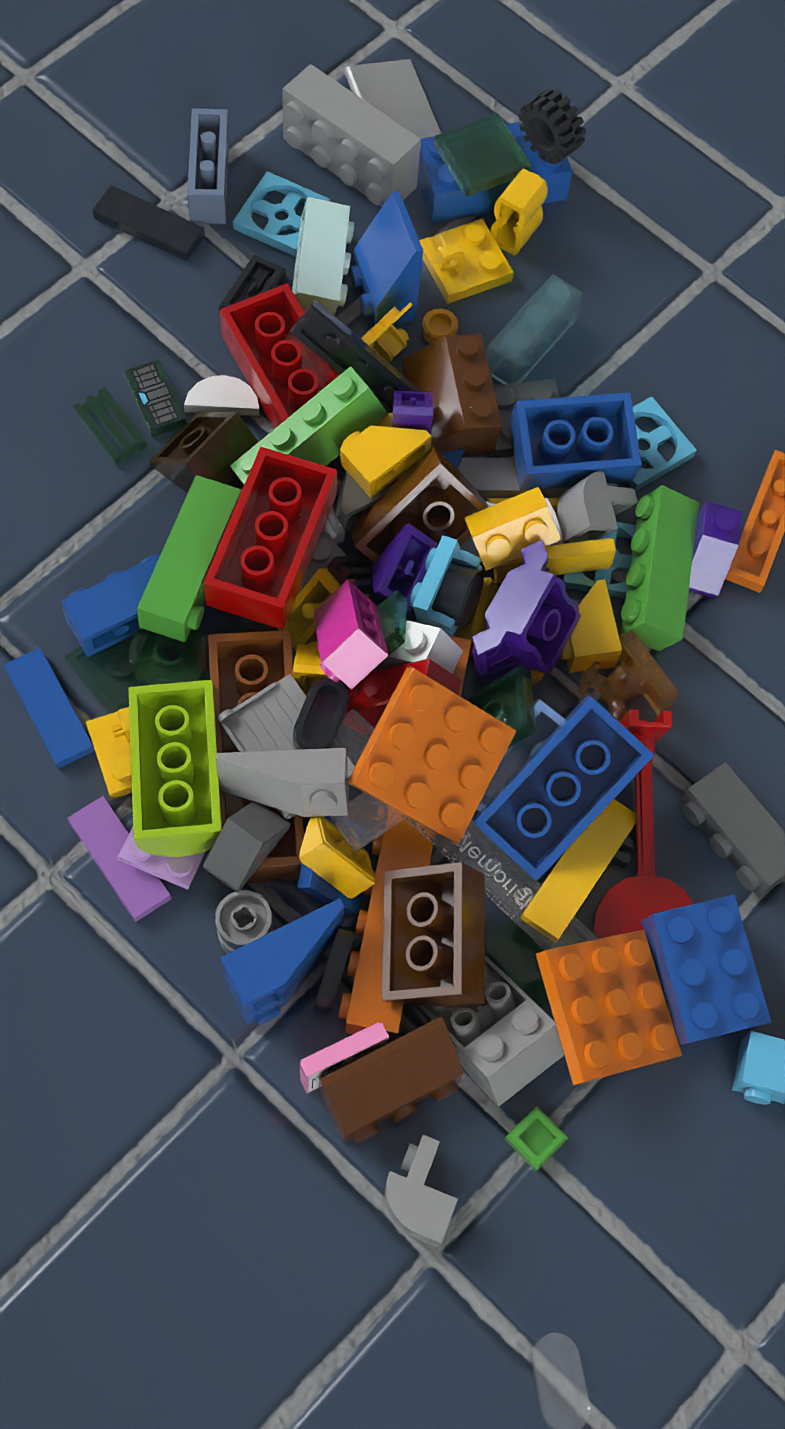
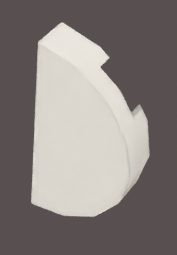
M226 375L211 376L196 383L188 392L184 403L185 412L190 413L237 412L239 415L260 416L258 397L251 386L239 378Z

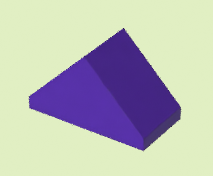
M394 390L392 427L427 430L431 435L433 393Z
M410 524L405 525L371 566L374 593L403 612H410L412 608L410 604L412 591L418 582H423L427 573L426 560L432 548H437L439 544Z

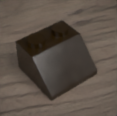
M198 412L149 463L155 470L187 493L196 475L229 485V482L236 476L230 465L259 441L237 412Z

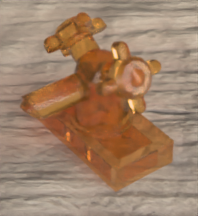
M633 630L619 638L622 652L618 662L621 666L616 668L613 675L607 678L597 673L601 665L597 661L593 662L592 666L587 667L586 671L581 675L579 693L585 696L590 687L601 692L603 700L609 705V713L618 722L628 713V711H625V703L641 694L658 716L663 711H668L672 708L679 694Z

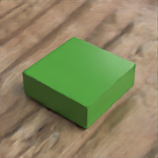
M538 1106L505 1137L508 1144L535 1172L568 1139Z

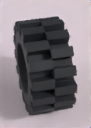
M553 89L543 91L524 105L520 110L522 113L519 114L518 120L523 122L519 125L520 131L526 132L523 138L525 142H531L530 149L533 152L537 150L539 152L538 157L542 160L546 158L547 163L552 164L555 162L557 164L582 146L585 141L583 136L586 134V129L580 126L584 121L582 117H577L576 112L579 110L576 105L571 107L569 105L571 99L567 96L562 99V92L558 90L554 92Z

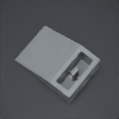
M486 955L485 1004L446 1007L414 1004L428 1023L442 1017L460 1064L498 1107L564 1056L555 1021Z

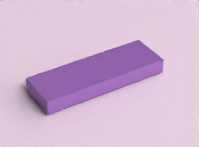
M104 796L67 818L69 824L135 922L171 900V895L159 877L117 860L129 833Z

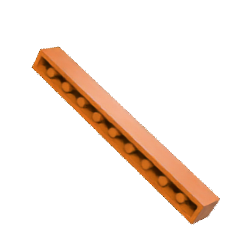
M449 636L463 650L453 672V675L461 680L459 696L461 697L471 640ZM381 802L379 816L387 817L384 831L376 830L371 855L379 856L376 871L373 870L375 884L363 892L364 895H370L371 899L368 911L361 909L359 911L355 935L363 936L360 952L351 951L347 976L355 977L352 993L343 992L338 1018L346 1019L345 1033L355 1034L378 1022L383 1023L389 1035L388 1041L393 1042L397 1039L404 1003L382 1001L384 871L429 866L435 833Z

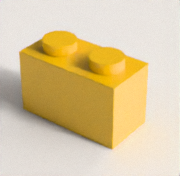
M539 487L464 517L486 571L521 557V549L540 540H543L544 546L561 540L550 509Z

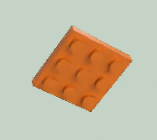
M406 668L347 783L451 843L459 844L516 730L418 670Z
M644 930L548 949L536 954L573 1085L682 1056Z

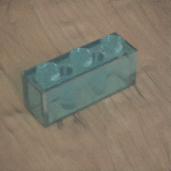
M552 274L488 345L486 357L491 376L503 384L521 382L576 321L583 293Z

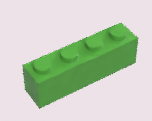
M350 366L230 465V467L242 483L245 484L260 446L326 466L340 455L339 449L343 441L350 434L356 431L361 433L370 425L375 426L388 413L367 384Z
M198 475L195 476L137 607L139 628L182 642H186L191 629L197 630L204 614V607L201 606L205 598L203 583L237 504L241 489Z
M663 485L639 499L636 506L635 534L630 545L632 550L631 563L626 575V599L621 610V618L623 619L621 636L656 651H661L683 640L700 502Z

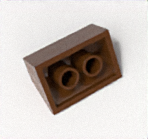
M444 335L403 359L401 364L403 375L422 392L433 393L431 447L434 446L439 452L465 449L464 455L493 453L502 429V423L482 335Z
M432 446L350 526L354 546L373 563L407 524H410L438 544L442 536L457 539L460 547L471 536L464 517L486 509L489 505L464 475Z
M463 862L384 871L382 1001L444 1007L485 1004V874Z
M439 1017L321 1078L319 1096L343 1143L354 1139L355 1143L359 1144L378 1134L380 1130L377 1125L392 1117L395 1123H399L413 1116L419 1111L417 1104L432 1097L434 1102H439L458 1091L456 1084L461 1081L464 1073L446 1024L442 1017Z

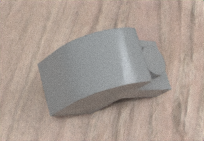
M598 471L565 490L561 494L557 505L563 541L574 543L598 540L617 530L618 526L615 516L638 503L635 489L618 487L615 483L607 484L604 471Z
M423 1135L419 1146L410 1143L400 1168L409 1172L407 1178L389 1171L385 1185V1203L391 1219L399 1229L413 1238L439 1248L458 1199L424 1185L440 1141Z

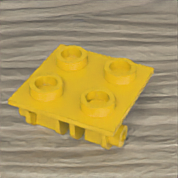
M411 302L401 311L394 306L361 338L389 363L401 350L407 347L406 341L409 340L407 332L402 328L397 330L393 323L413 305Z

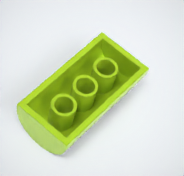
M202 680L128 687L134 842L142 851L157 856L182 857L206 852L212 849L222 830L219 776L216 764L217 740L213 681Z

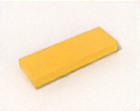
M606 538L545 546L549 559L546 567L549 568L548 573L554 575L609 569L612 566L616 553L614 539ZM522 556L494 567L496 583L503 582L509 571L522 566Z

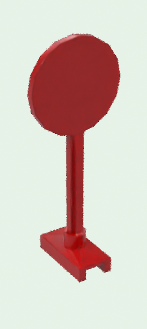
M630 710L619 723L654 754L653 757H655V744L672 728V711H663L653 722L639 720V710ZM652 759L634 777L637 874L634 877L625 878L607 890L597 905L592 926L594 940L643 930L641 921L651 914L694 904L685 890L669 879L655 875Z

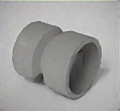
M240 890L238 893L228 894L220 902L216 910L215 924L218 939L222 949L227 954L273 932L272 912L269 904L260 894Z

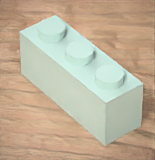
M307 197L301 215L292 292L304 312L315 300L333 315L338 306L343 307L345 304L347 285L342 284V277L347 275L351 260V253H347L345 250L346 243H351L354 232V222L349 221L350 206Z

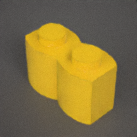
M524 168L495 202L494 215L496 221L490 231L499 248L514 256L542 223L543 209L541 205L546 200L548 194L546 181L539 175L531 173Z

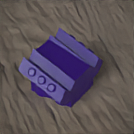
M543 540L521 549L522 566L507 573L485 613L487 630L472 636L474 665L482 685L516 669L535 670L550 675L581 618L577 601L569 598L565 592L564 581L554 574L548 573L549 568L546 565L549 559Z

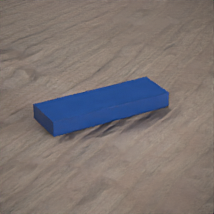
M40 647L3 665L57 769L95 751L93 744Z

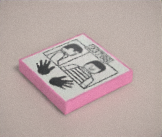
M378 1022L301 1059L300 1080L306 1093L319 1088L321 1078L387 1045L389 1035L383 1023Z

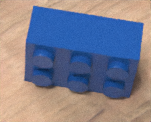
M630 392L516 401L510 417V427L519 491L531 490L539 487V489L572 487L598 471H604L607 484L632 482L642 464Z
M735 895L654 913L641 921L679 1046L771 1023Z

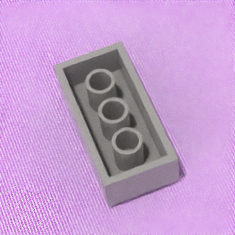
M312 64L308 65L282 89L283 139L291 147L299 149L311 157L318 166L325 167L337 175L344 184L354 187L367 196L373 204L380 205L381 207L391 192L399 191L402 200H404L417 188L421 138Z

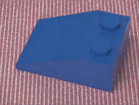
M399 191L391 192L354 248L353 265L349 266L352 286L354 288L359 287L361 292L360 304L365 317H371L374 326L394 306L401 311L410 302L413 305L393 325L417 319L423 248Z
M340 898L220 957L224 980L246 1024L255 1020L258 1024H263L281 1013L280 1008L288 1003L335 940L339 925L343 926L344 905Z

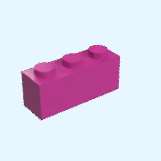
M346 580L314 611V619L316 625L315 633L318 638L317 648L321 657L320 667L334 682L341 680L349 688L353 689L388 656V651L376 604L352 582Z

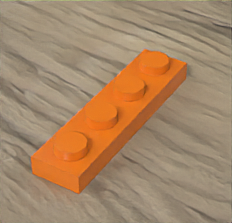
M778 450L774 451L740 536L738 549L725 580L761 593L785 532V453Z

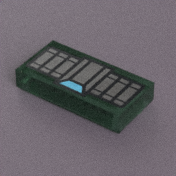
M159 359L124 371L125 380L151 437L187 424L186 417Z

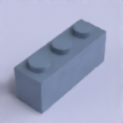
M192 108L187 196L190 221L193 223L226 224L229 162L228 109Z

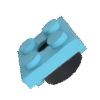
M442 536L438 547L430 550L426 560L427 573L423 582H418L415 585L410 599V604L413 607L418 623L441 628L449 636L455 635L457 627H467L472 620L480 600L484 580L483 567L479 565L481 558L467 551L460 550L457 539Z

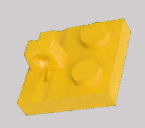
M483 218L439 233L436 236L419 240L423 248L422 259L447 304L512 282L514 272Z
M126 707L117 712L86 721L111 800L132 793L129 707Z

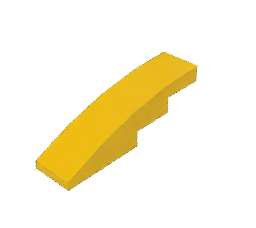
M613 799L564 852L520 919L556 943L635 825V813Z

